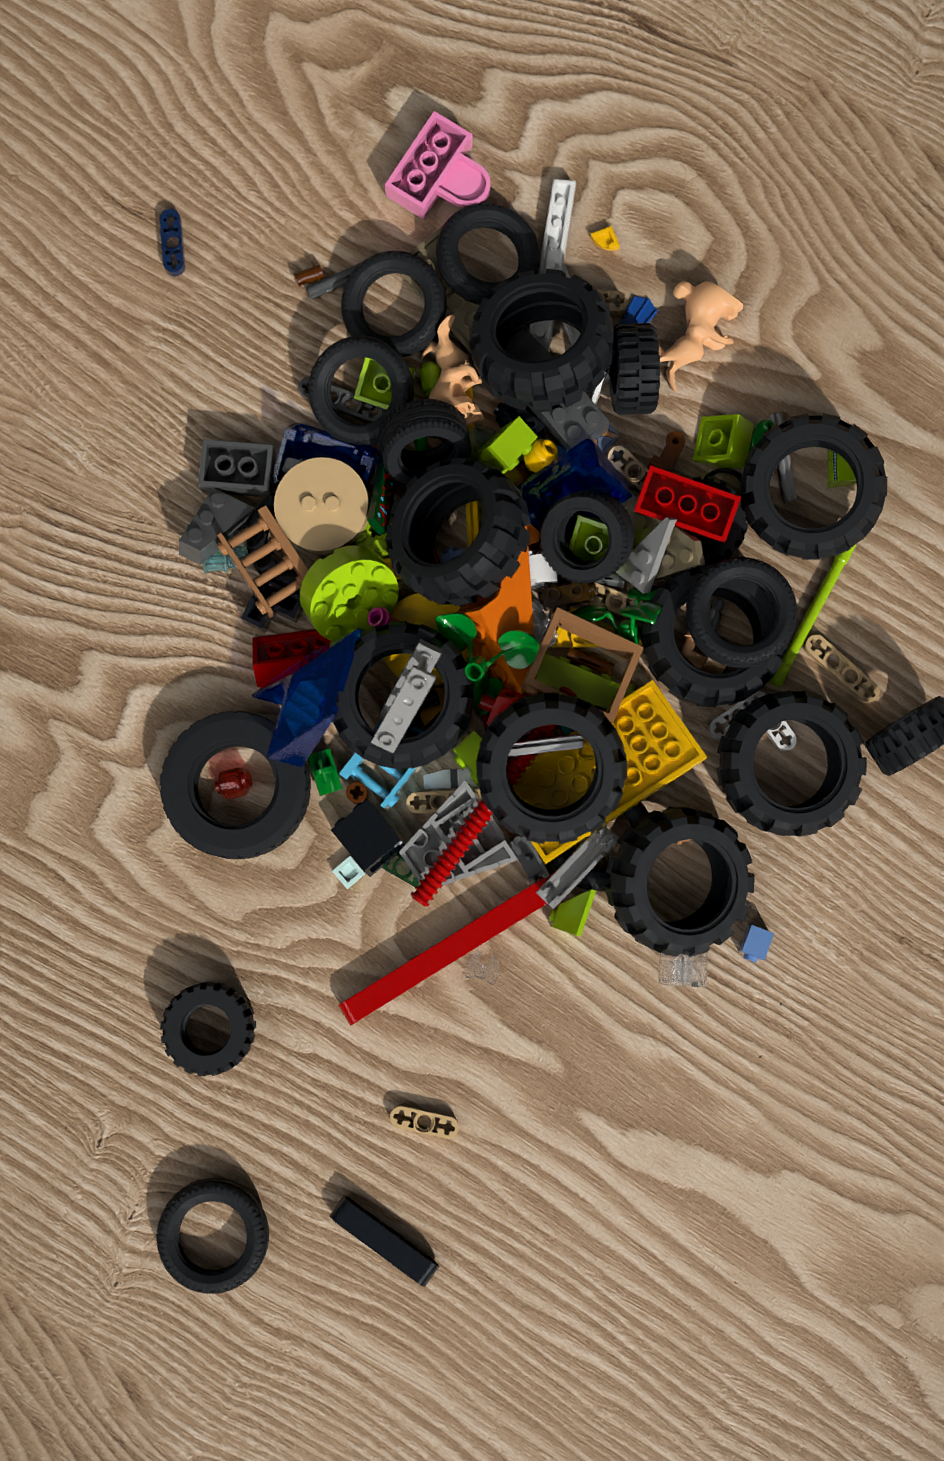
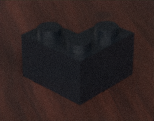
M269 580L258 587V590L266 599L284 587ZM296 593L289 595L270 607L273 615L277 613L297 623L303 612L300 595ZM253 594L241 619L245 624L265 633L273 617L269 618L266 613L261 614L255 604L258 600Z

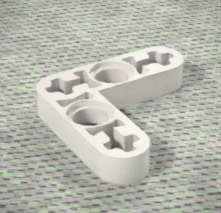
M758 691L714 719L708 727L710 736L720 740L721 736H725L729 726L723 729V735L720 732L716 734L714 732L716 729L715 723L718 725L725 723L727 720L724 716H727L728 721L733 718L732 713L734 710L744 709L751 704L754 696L759 698L766 694ZM786 721L778 723L776 727L770 728L766 732L771 742L780 751H788L796 745V736ZM782 726L784 730L780 731L784 737H790L788 741L789 746L786 744L781 745L780 741L782 738L779 733L774 736L772 732L777 731Z

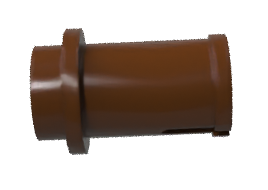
M313 264L311 268L294 273L299 287L317 280L321 281L320 279L325 278L320 264L316 266Z

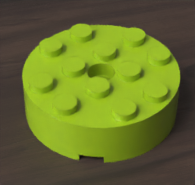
M345 546L333 550V554L323 560L321 558L318 559L308 570L302 581L300 589L301 607L315 629L329 640L353 642L359 636V633L371 627L368 623V615L372 609L383 607L392 614L396 607L399 588L395 575L376 552L362 546Z

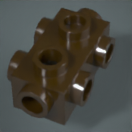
M571 581V584L562 586L561 582L548 584L547 589L539 591V600L546 609H553L552 614L557 607L570 611V606L594 602V595H597L595 582L577 583Z

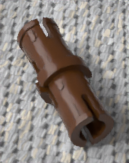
M572 646L566 657L571 662L587 666L592 670L609 676L615 665L614 662L597 657L593 652L589 654Z

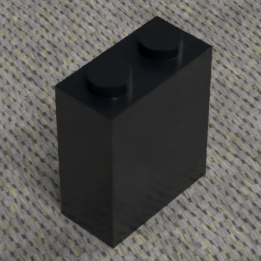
M368 800L358 803L348 816L339 819L331 829L333 834L369 877L399 854V851L405 846Z

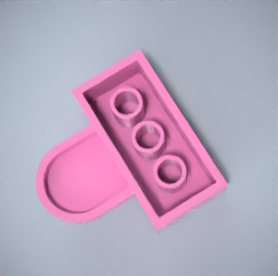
M434 111L385 183L386 197L423 220L439 197L459 208L484 203L490 193L489 174L480 164L466 157L473 147V134Z

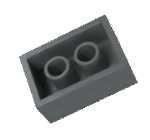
M203 439L198 485L202 492H211L212 488L225 494L269 497L272 494L276 451L273 445Z

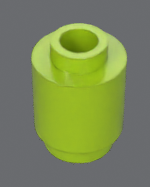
M435 362L424 363L421 365L422 368L418 370L423 393H426L427 398L436 385L441 373L440 366L438 364L435 365Z

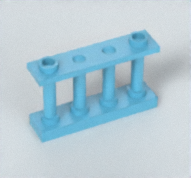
M382 719L373 729L375 732H377L380 724L382 723ZM418 724L407 728L415 735L426 731ZM355 753L339 774L347 781L350 778L358 779L384 799L380 805L382 808L386 809L388 806L392 808L400 798L397 795L418 767L409 768L404 774L399 769L380 766L399 781L392 791L389 792L362 771L363 768L360 765L365 759Z

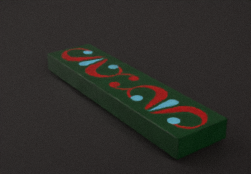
M381 453L367 521L379 535L385 534L387 525H389L397 482L386 471Z

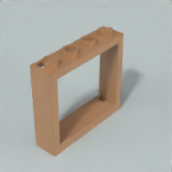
M557 607L549 620L540 641L537 656L530 665L520 689L531 694V696L541 694V692H560L565 694L535 680L556 627H560L629 660L608 712L606 713L598 709L613 723L644 647Z

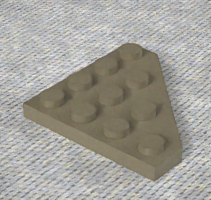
M627 491L620 502L626 507L625 509L629 512L628 515L631 516L630 519L633 521V532H635L633 551L662 521L635 512L634 509L640 494L636 491ZM674 526L654 581L704 565L701 541L695 536H690L683 528Z

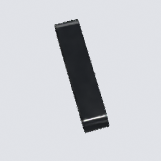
M343 1195L329 1215L335 1223L423 1287H426L440 1267L434 1259L346 1195Z

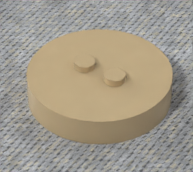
M324 457L305 460L291 468L277 487L274 498V512L277 523L286 537L304 551L314 554L334 553L333 550L337 548L351 546L362 535L368 523L367 517L370 507L368 491L360 476L350 466L339 460Z

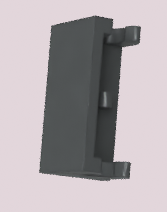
M519 834L508 839L510 846L513 848L532 884L536 883V880L541 877L545 879L550 876V866L548 863H544L531 841H527L525 837Z

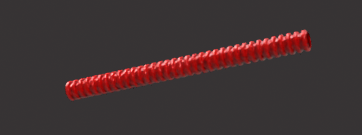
M561 686L559 688L561 692L567 695L577 696L567 687ZM543 725L529 731L530 734L525 735V740L551 737V732L557 729L556 725ZM539 753L513 756L512 759L509 758L507 760L509 763L506 764V774L511 787L513 784L516 785L518 783L516 780L521 779V773L526 772V766L529 767L531 765L529 762L534 761V755ZM483 799L477 801V807L474 806L472 808L474 811L472 813L469 812V818L464 819L465 823L459 826L460 830L455 832L456 836L450 838L451 843L446 844L447 848L441 851L443 854L437 856V862L434 861V866L432 868L429 867V873L424 874V880L419 881V887L416 886V891L411 892V897L424 907L429 906V900L432 901L434 899L432 896L438 893L437 889L443 887L441 884L447 881V875L450 876V871L456 869L455 864L460 863L459 859L465 856L463 853L469 851V845L472 846L474 844L473 840L478 838L477 834L482 833V827H486V822L491 820L490 816L493 813L490 810L488 811Z

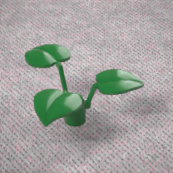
M652 586L650 593L644 594L637 588L630 589L627 592L628 598L635 599V603L632 606L622 608L620 614L631 618L630 620L621 621L619 627L612 614L607 611V606L587 605L574 610L571 614L588 622L598 621L607 617L614 627L615 634H619L620 637L639 645L637 619L654 624L661 611L659 603L639 602L641 600H651L659 587Z
M462 613L443 614L436 617L438 632L446 639L451 640L460 652L469 646L467 658L469 664L465 668L467 678L474 683V707L479 716L488 713L489 711L478 707L483 694L497 699L500 691L504 689L500 679L489 677L487 673L489 666L505 655V661L509 666L516 669H524L535 660L540 648L539 642L527 632L510 630L505 632L498 640L501 652L490 660L482 656L473 657L474 645L471 640L477 634L476 625L473 620Z

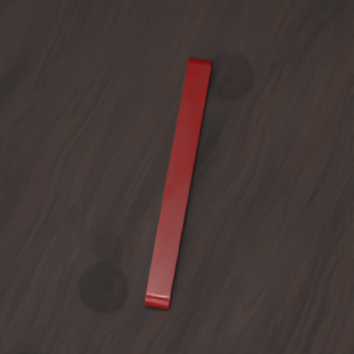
M555 871L549 877L542 878L339 1004L338 1007L349 1025L351 1026L546 905L547 903L536 892Z

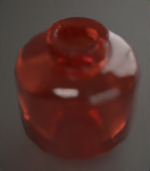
M236 766L219 773L218 780L215 782V788L218 794H222L225 799L232 800L249 793L250 788H252V778L247 770Z

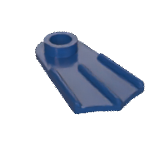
M634 296L620 324L649 323L658 310L649 298Z

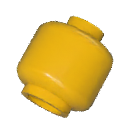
M537 439L532 443V450L524 456L526 467L538 474L547 472L558 461L556 445L550 440Z

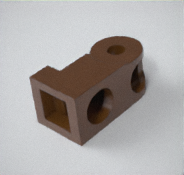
M677 431L670 432L665 438L660 457L653 455L647 469L649 470L651 465L671 472L685 445L684 435Z

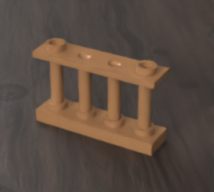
M265 505L258 510L260 517L257 519L258 522L226 541L222 533H219L217 535L219 539L217 546L223 556L228 554L258 601L255 604L261 614L266 613L269 618H272L274 615L270 607L301 589L302 581L308 569ZM263 530L265 532L268 530L272 536L270 542L241 560L237 558L232 550L234 547ZM275 549L277 551L281 549L285 555L282 558L283 561L252 580L245 568ZM294 569L298 575L295 578L296 580L264 599L258 587L285 570Z

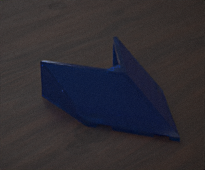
M356 629L313 651L252 694L253 698L281 705L267 752V759L298 767L304 765L337 715L339 707L336 706L335 702L338 692L344 691L354 658V642L357 639L359 640L362 630Z

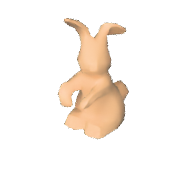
M682 281L674 288L673 295L677 299H684L686 302L687 331L668 350H662L659 346L660 362L671 361L670 366L666 370V375L674 392L677 391L675 371L691 362L701 360L704 355L703 345L716 351L734 342L727 335L722 337L714 327L720 318L727 322L737 317L738 312L743 309V304L711 281H704L697 286H692L689 282Z
M450 315L439 325L437 330L439 342L437 343L432 340L423 350L421 359H424L428 352H433L436 362L442 369L440 377L428 399L441 400L454 406L462 413L466 425L483 420L484 415L479 407L472 402L471 398L465 396V392L470 387L482 383L481 377L477 375L475 368L468 365L469 355L449 340L448 334L455 319L454 315Z

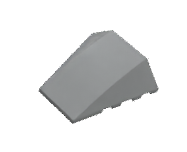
M466 779L399 851L418 882L424 880V874L429 873L428 869L434 866V861L437 862V856L443 854L441 852L442 849L447 848L446 844L451 843L450 838L456 836L455 832L460 830V825H464V819L469 818V812L472 813L474 811L472 808L478 805L477 801L482 800ZM493 815L490 816L491 820L486 822L487 826L482 827V833H478V838L473 840L474 844L472 846L469 845V851L463 853L465 855L464 858L461 857L459 859L460 863L455 864L456 869L450 871V876L447 875V881L442 882V886L518 860L513 848L509 844L508 838Z

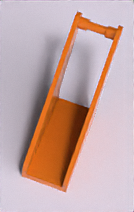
M528 547L526 552L520 553L517 561L521 565L513 577L509 578L506 576L499 583L501 586L500 590L489 597L479 595L477 596V602L466 604L455 612L469 616L476 625L477 634L471 640L474 645L473 657L482 656L490 660L501 652L498 640L505 632L510 630H521L534 637ZM503 655L489 666L487 673L489 677L500 679L505 689L524 693L525 691L520 688L530 666L524 669L513 668L506 663L505 655Z

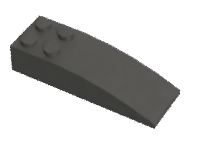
M525 328L516 332L504 349L511 356L524 361L536 362L554 358ZM585 392L582 393L581 401L565 408L563 403L552 406V411L536 412L532 406H529L571 458L608 431L609 420Z

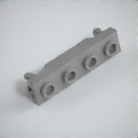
M606 826L595 831L536 893L554 909L617 843L619 838Z

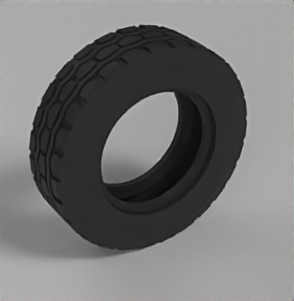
M226 711L204 717L205 719L198 720L190 725L188 730L185 729L177 737L178 740L172 744L168 751V756L165 757L162 766L163 771L160 775V795L167 819L170 820V824L179 833L181 838L206 854L225 859H249L266 854L281 846L293 835L307 812L306 809L311 795V777L305 756L294 739L283 728L266 717L244 711ZM232 747H246L260 752L271 765L275 778L273 798L267 809L258 818L241 825H226L213 819L204 809L198 792L199 778L205 764L218 752Z

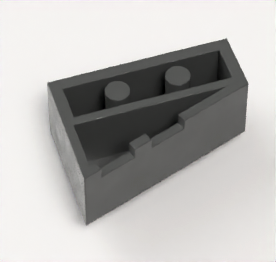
M212 488L179 539V555L199 565L219 550L217 535L222 533L226 541L237 535L239 531L248 526L255 508Z

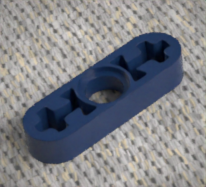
M166 209L160 215L163 265L169 275L176 277L185 271L182 220L176 210ZM169 217L174 218V231H170V227L167 222L169 221ZM177 238L179 243L176 247L170 248L166 245L168 239ZM171 255H175L178 263L175 269L171 267L173 263Z

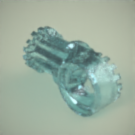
M236 546L232 549L239 560L248 555L247 548L243 546ZM223 554L212 555L203 562L205 564L203 565L205 574H209V571H224V573H228L229 568L237 569L228 554L226 556H223Z

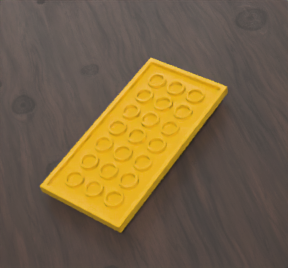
M653 680L622 700L612 723L624 744L623 748L627 759V778H625L623 787L624 794L616 810L613 809L605 819L606 822L595 831L707 759L703 750ZM574 731V732H572V733L569 734V735L580 734V733H578L577 731ZM584 738L583 748L540 753L535 757L534 761L529 762L531 765L529 767L526 766V772L521 773V779H517L518 783L516 785L513 784L512 787L514 792L523 801L537 808L560 809L573 804L586 793L594 777L595 756L590 743ZM587 832L577 837L578 840L563 844L559 842H545V844L532 841L531 843L544 863L547 864L592 833Z

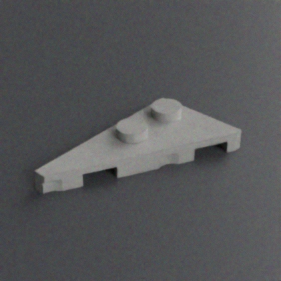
M666 517L630 553L626 563L616 571L618 575L643 594L650 593L677 520L674 517Z

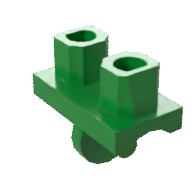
M330 748L307 755L320 796L343 789Z

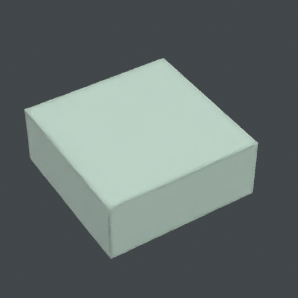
M351 856L332 871L346 889H349L365 875V872Z

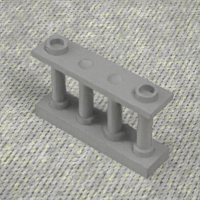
M422 639L419 640L379 712L378 718L383 721L371 741L372 744L394 753L436 679V675L432 674L431 671L442 653L441 648Z

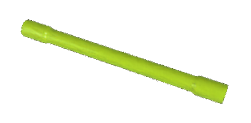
M856 545L850 550L835 556L834 562L781 659L783 661L775 676L769 680L771 684L782 687L791 670L792 663L841 571L848 563Z

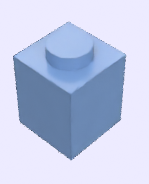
M747 925L738 951L744 953L743 958L757 963L758 959L765 960L774 933L754 925Z

